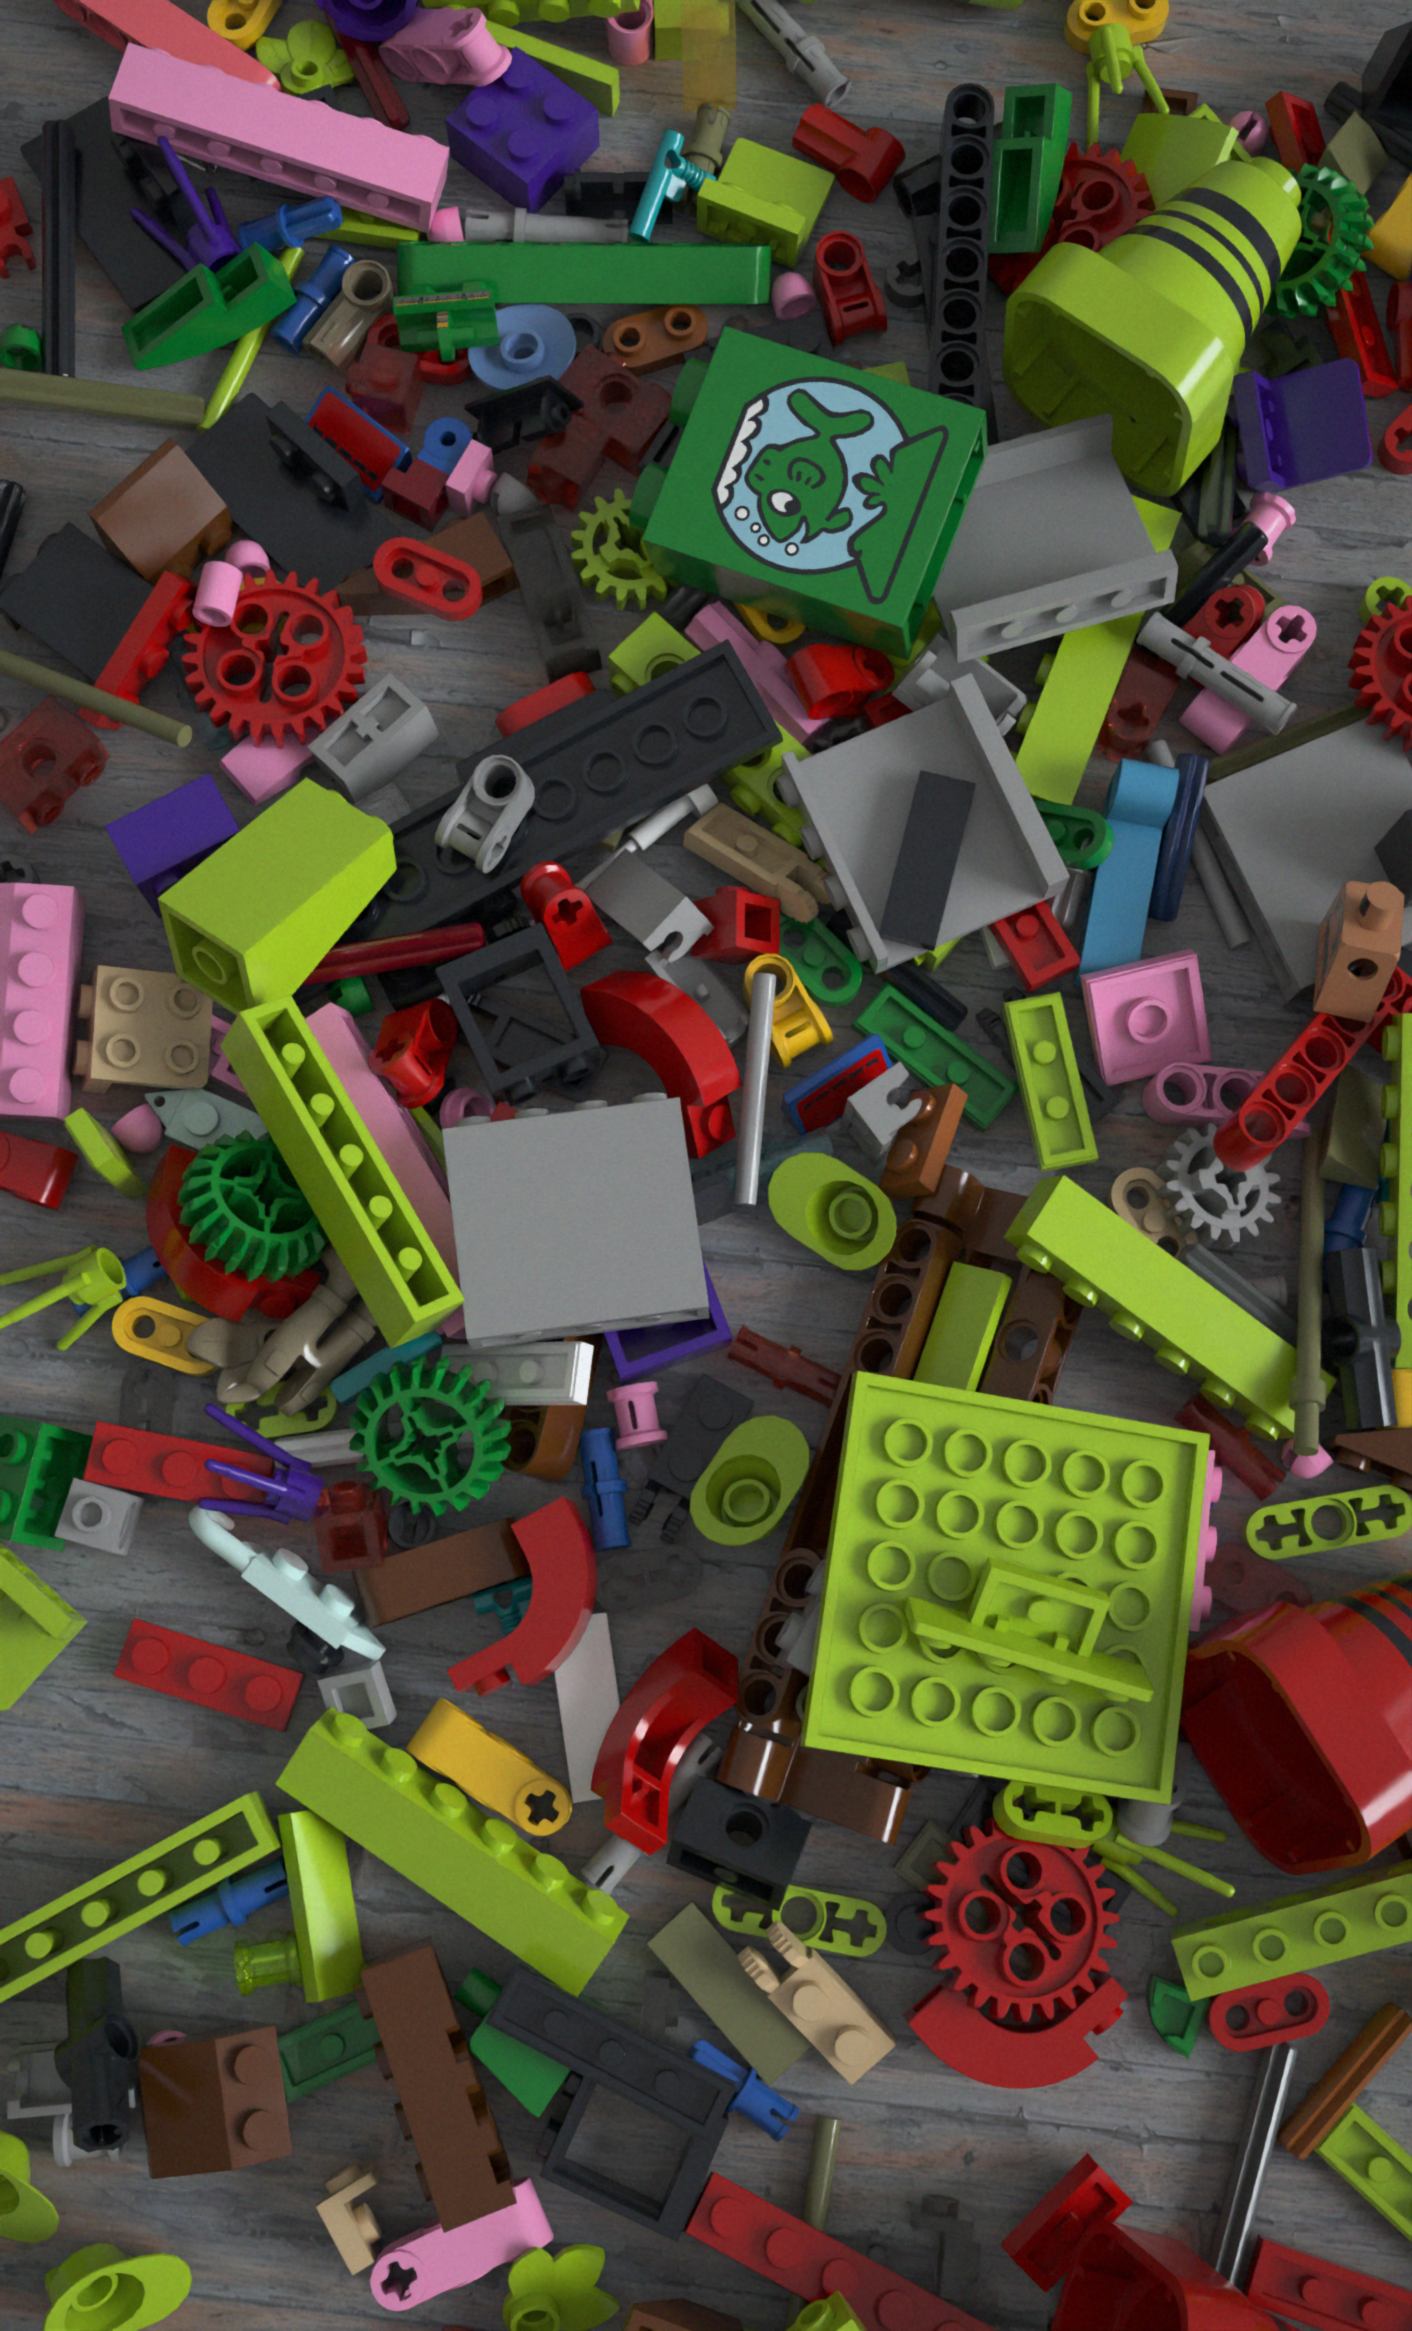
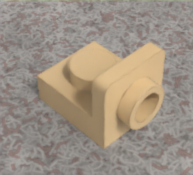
M354 2162L331 2176L324 2182L328 2192L322 2195L316 2205L318 2213L352 2276L374 2263L380 2251L376 2241L382 2238V2232L373 2212L366 2203L357 2207L353 2199L378 2183L382 2173L376 2163L361 2171L357 2162Z

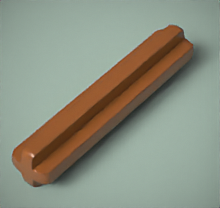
M1388 2002L1382 2006L1278 2130L1277 2141L1293 2157L1299 2160L1306 2159L1412 2032V2018L1394 2003Z

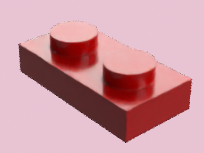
M1087 2153L1000 2245L1010 2258L1047 2293L1067 2272L1075 2247L1084 2232L1091 2225L1101 2220L1115 2222L1133 2201Z

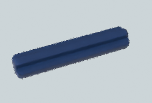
M1184 753L1176 757L1174 768L1179 769V781L1171 814L1162 830L1147 915L1151 919L1172 922L1177 918L1210 765L1209 759L1203 756Z

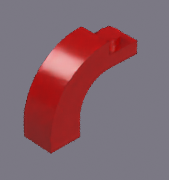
M617 970L580 989L585 1015L599 1044L621 1046L637 1053L655 1070L666 1089L668 1097H680L688 1158L701 1159L736 1137L727 1094L742 1086L739 1071L722 1034L706 1012L689 995L658 976L629 970Z
M170 1144L152 1175L146 1202L148 1235L154 1252L164 1270L190 1298L224 1319L238 1324L248 1307L260 1310L272 1318L287 1319L311 1298L310 1295L319 1284L320 1274L304 1269L301 1274L296 1275L293 1279L284 1274L281 1279L271 1284L261 1273L258 1278L248 1283L245 1273L241 1269L236 1268V1270L225 1275V1262L217 1257L205 1262L207 1247L204 1244H189V1233L192 1228L179 1224L180 1212L183 1208L177 1204L178 1192L183 1182L182 1176L189 1163H193L197 1153Z
M564 1496L510 1525L530 1565L533 1580L530 1605L522 1621L509 1635L447 1669L457 1692L471 1693L476 1690L479 1698L487 1696L512 1681L508 1674L512 1670L515 1671L521 1685L534 1686L557 1670L579 1644L587 1629L596 1600L597 1562L591 1536L575 1503Z
M695 1627L667 1648L649 1666L630 1690L606 1732L592 1775L590 1790L605 1800L604 1826L649 1856L667 1844L669 1789L675 1768L682 1754L701 1729L738 1702V1658Z
M1107 1972L1098 1973L1091 1979L1096 1990L1093 1994L1077 1992L1074 1995L1077 2007L1073 2010H1063L1060 2007L1054 2013V2018L1044 2019L1028 2025H1009L989 2018L978 2009L967 2007L968 1997L962 1990L958 1992H949L947 1990L951 1977L946 1975L907 2010L903 2017L938 2058L962 2075L996 2087L1028 2089L1043 2087L1068 2079L1099 2059L1098 2055L1083 2038L1091 2030L1095 2035H1100L1110 2028L1123 2013L1119 2005L1129 1996Z

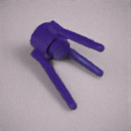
M160 136L157 139V143L198 221L186 235L188 241L187 250L138 207H132L130 214L146 231L181 261L187 272L191 271L201 262L215 274L239 255L242 250L232 235L215 189L211 186L205 189L209 207L214 221H212L168 139L165 136Z
M206 1404L204 1412L286 1467L287 1470L276 1467L271 1478L231 1464L207 1459L204 1462L206 1470L266 1491L263 1501L273 1505L201 1498L198 1501V1506L201 1509L220 1511L222 1513L269 1518L286 1525L289 1524L291 1518L307 1523L315 1510L324 1484L323 1477L309 1473L312 1463L292 1456L214 1404Z

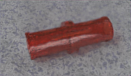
M744 1325L741 1327L737 1339L734 1341L727 1356V1359L734 1360L774 1380L772 1386L783 1390L784 1386L791 1388L827 1406L826 1408L831 1409L842 1375L800 1355L802 1349L794 1345L787 1349L749 1330Z
M1200 1392L1183 1405L1184 1411L1180 1410L1175 1415L1174 1420L1187 1430L1210 1434L1209 1450L1215 1451L1214 1464L1217 1467L1225 1465L1255 1494L1259 1501L1266 1499L1279 1487L1275 1483L1276 1481L1281 1483L1285 1479L1286 1473L1280 1470L1248 1440L1251 1433L1243 1426L1236 1428Z

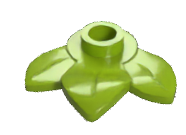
M310 19L298 22L290 29L287 40L260 37L256 42L257 61L280 80L283 91L288 95L298 96L331 84L332 89H334V86L351 83L356 79L342 49H336L335 36L331 28L318 20Z
M574 2244L563 2248L554 2257L539 2247H533L520 2255L513 2262L507 2277L511 2291L505 2297L502 2305L503 2320L508 2329L511 2331H586L614 2316L620 2310V2302L610 2294L594 2286L604 2266V2249L590 2244Z

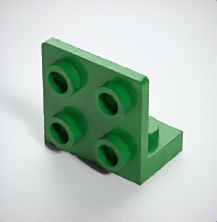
M0 1415V1539L63 1552L66 1539L56 1537L55 1533L73 1478L82 1480L93 1436L43 1422Z

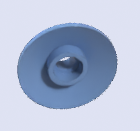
M520 303L496 311L500 345L468 348L469 363L476 378L486 387L502 392L547 375H551L554 379L558 380L573 362L577 344L574 329L561 312L543 304Z

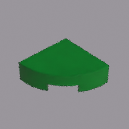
M1150 1973L1146 1987V2004L1150 2020L1164 2042L1176 2052L1189 2059L1210 1999L1206 1997L1190 2001L1186 1988Z

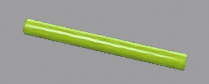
M287 245L284 246L278 260L283 264L291 284L305 256V252L301 247L294 249ZM274 318L239 339L204 411L203 420L196 427L202 435L230 411Z

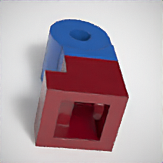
M442 417L433 421L427 427L424 434V447L407 472L403 473L391 467L381 482L386 508L427 531L433 532L449 507L445 484L472 440L471 432L465 423L453 417Z

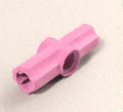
M720 601L712 605L708 604L694 616L692 622L684 630V638L700 653L728 639L772 718L806 749H809L816 743L831 725L832 718L812 720L808 717L784 670L787 659L768 641L762 640L759 643Z

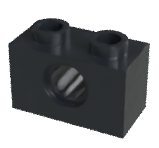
M699 1775L673 1834L666 1864L779 1912L813 1823L802 1819L794 1809L779 1803L768 1805L745 1795L743 1790L717 1780H709ZM733 1831L745 1832L753 1838L755 1843L739 1845L733 1842L727 1834Z

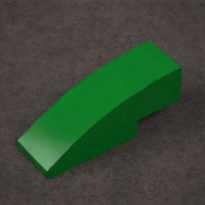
M1057 83L1005 87L1002 139H993L988 255L1040 253L1059 189L1071 113L1072 93Z
M255 241L215 274L200 262L121 327L133 366L143 371L202 355L235 341L271 321L295 304L297 300L283 264Z

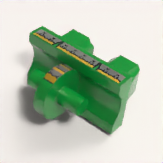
M482 280L463 282L457 288V291L436 293L428 285L409 286L405 296L393 297V311L398 325L402 353L440 350L442 361L445 362L455 360V349L500 345L492 288L487 289Z

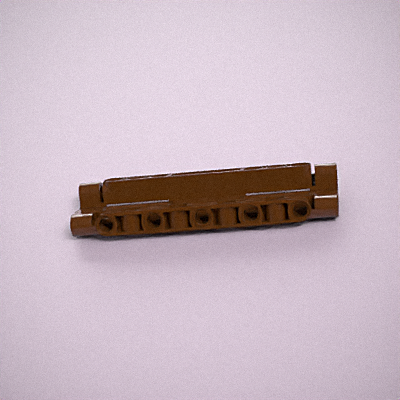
M947 1164L943 1166L935 1192L914 1197L909 1211L911 1217L896 1227V1238L892 1248L880 1263L738 1677V1702L734 1704L738 1722L736 1728H732L715 1780L734 1788L783 1803L893 1845L896 1844L915 1783H921L927 1777L932 1767L800 1746L801 1735L799 1733L803 1723L796 1711V1700L800 1691L809 1684V1677L795 1668L784 1669L774 1663L782 1649L775 1645L776 1638L784 1623L793 1612L801 1616L812 1596L810 1594L804 1598V1585L807 1579L812 1576L819 1563L826 1559L852 1374L856 1371L913 1381L953 1261L959 1262L963 1249L966 1251L963 1264L1004 1273L1013 1280L975 1392L1051 1405L1083 1309L1082 1304L1074 1301L1063 1291L1064 1282L1049 1271L1041 1273L1024 1264L1016 1255L1019 1249L1003 1238L1028 1199V1196L985 1187L968 1172ZM931 1243L927 1255L923 1259L916 1261L919 1250ZM912 1297L909 1309L903 1315L897 1317L900 1305L906 1299ZM1038 1339V1347L1031 1357L1021 1360V1353L1025 1345L1030 1341ZM893 1352L890 1365L885 1370L879 1372L880 1362L883 1357ZM775 1689L777 1695L776 1703L772 1710L766 1714L764 1708L765 1699Z

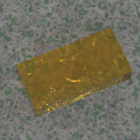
M680 0L684 111H697L698 107L703 103H714L712 110H718L719 105L726 109H737L735 0Z

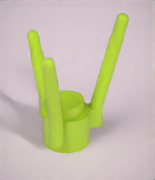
M1109 23L1094 30L1088 40L1091 61L1085 66L1088 79L1087 151L1094 142L1098 143L1101 80L1111 84L1114 94H1120L1123 90L1122 81L1131 74L1132 69H1135L1159 113L1168 114L1170 110L1145 62L1142 47L1132 46L1127 27L1119 23Z
M91 1244L75 1254L1 1274L0 1285H8L68 1269V1272L63 1275L62 1284L0 1316V1330L66 1296H69L78 1305L85 1303L93 1305L57 1342L58 1350L65 1351L105 1311L123 1301L119 1291L125 1288L127 1282L122 1264L109 1249L104 1247L97 1248L94 1244Z
M1112 1806L1113 1820L1110 1830L1104 1837L1090 1845V1851L1101 1856L1098 1865L1104 1864L1106 1869L1119 1875L1150 1902L1157 1905L1171 1917L1178 1916V1907L1126 1864L1127 1862L1138 1866L1143 1857L1226 1897H1231L1235 1893L1232 1885L1214 1877L1212 1874L1154 1846H1143L1130 1841L1119 1830L1116 1822L1117 1809ZM1172 1819L1171 1833L1218 1843H1224L1227 1840V1834L1223 1831Z

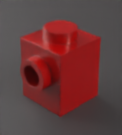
M724 886L716 889L715 896L692 901L715 928L707 936L703 934L691 946V957L735 966L751 962L757 956L763 954L779 955L780 899L750 893V890L745 887Z

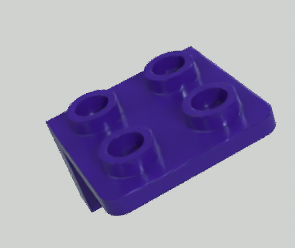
M1339 359L1267 380L1253 370L1234 376L1232 382L1234 394L1229 396L1228 410L1234 427L1240 428L1243 448L1237 450L1238 470L1244 482L1248 481L1250 487L1258 491H1267L1274 494L1360 471L1371 465L1373 453L1359 366L1352 359Z

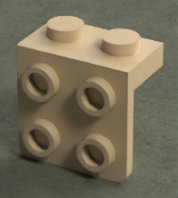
M98 965L90 977L88 985H79L77 994L76 1017L86 1019L84 1041L76 1040L74 1045L72 1072L76 1075H82L81 1092L105 1094L112 1083L194 1091L202 1089L208 1082L213 999L178 977L175 973Z

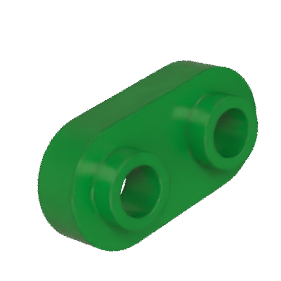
M1033 800L1065 867L1087 870L1100 865L1107 859L1114 846V832L1111 825L1097 811L1084 807ZM1090 837H1094L1092 843L1081 850L1083 842Z
M780 910L779 955L786 958L793 966L808 995L816 1003L829 1008L841 1007L851 1002L857 995L862 981V968L858 959L817 917L806 924L805 922L796 921L794 917L790 918ZM789 933H798L803 937L804 944L798 948H791L784 943L783 938ZM830 972L837 973L841 976L843 984L838 988H829L823 983L822 977Z

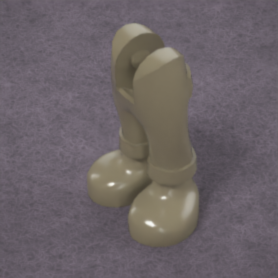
M331 1242L324 1246V1253L321 1256V1260L329 1273L325 1285L319 1284L310 1295L311 1298L274 1331L259 1351L245 1377V1380L258 1392H263L277 1383L293 1365L297 1370L280 1388L274 1400L275 1407L287 1417L294 1415L313 1402L338 1376L363 1345L368 1344L376 1334L373 1328L377 1326V1323L360 1295V1301L352 1312L348 1311L339 1321L340 1324L322 1343L316 1346L317 1340L335 1318H338L348 1307L347 1303L359 1293Z

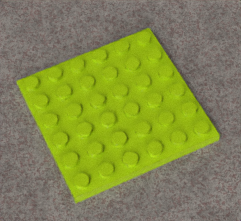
M856 1371L853 1373L800 1746L1171 1805L1210 1434L868 1372ZM988 1557L1106 1592L1111 1603L1093 1651L1143 1666L1154 1688L1150 1702H1144L1130 1697L1127 1702H1119L1101 1695L1093 1686L1070 1680L1069 1684L1054 1683L1038 1675L1033 1668L1013 1662L1007 1667L993 1665L978 1657L975 1651L955 1645H951L948 1649L930 1646L919 1640L915 1633L909 1629L905 1612L908 1598L915 1597L968 1613Z

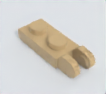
M722 802L718 803V805L713 807L684 832V847L761 895L780 899L782 913L790 918L794 917L796 921L807 924L818 915L819 905L817 902H821L822 905L824 903L827 905L831 903L823 883V879L830 876L828 872L824 871V868L809 860V855Z
M776 1920L765 1930L767 1932L766 1935L769 1937L773 1947L792 1966L780 1975L759 1951L749 1945L738 1954V1960L749 1976L754 1979L755 1983L767 1992V1997L852 2086L896 2046V2037L813 1947L808 1950L784 1924Z

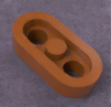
M667 304L617 320L607 328L603 336V358L605 364L618 376L636 378L683 363V353L706 346L708 330L706 317L693 304ZM675 323H686L690 327L684 331H678L672 325ZM633 338L638 341V344L633 347H626L621 342L624 339Z

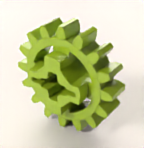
M621 488L615 489L613 503L607 504L600 496L594 498L595 515L585 511L580 512L578 517L579 526L582 530L571 532V546L577 549L571 553V562L573 569H583L579 574L582 588L590 587L594 584L597 585L595 592L596 601L599 603L603 602L610 594L616 596L617 610L624 609L627 599H635L639 609L644 610L646 609L648 595L653 594L656 599L663 602L667 598L665 584L668 583L676 587L679 582L658 575L642 541L644 533L633 530L629 526V511L632 499H625ZM602 531L605 535L606 543L599 547V554L594 555V544ZM621 543L623 546L626 545L628 548H625L621 551ZM640 547V556L638 553H634L633 550Z

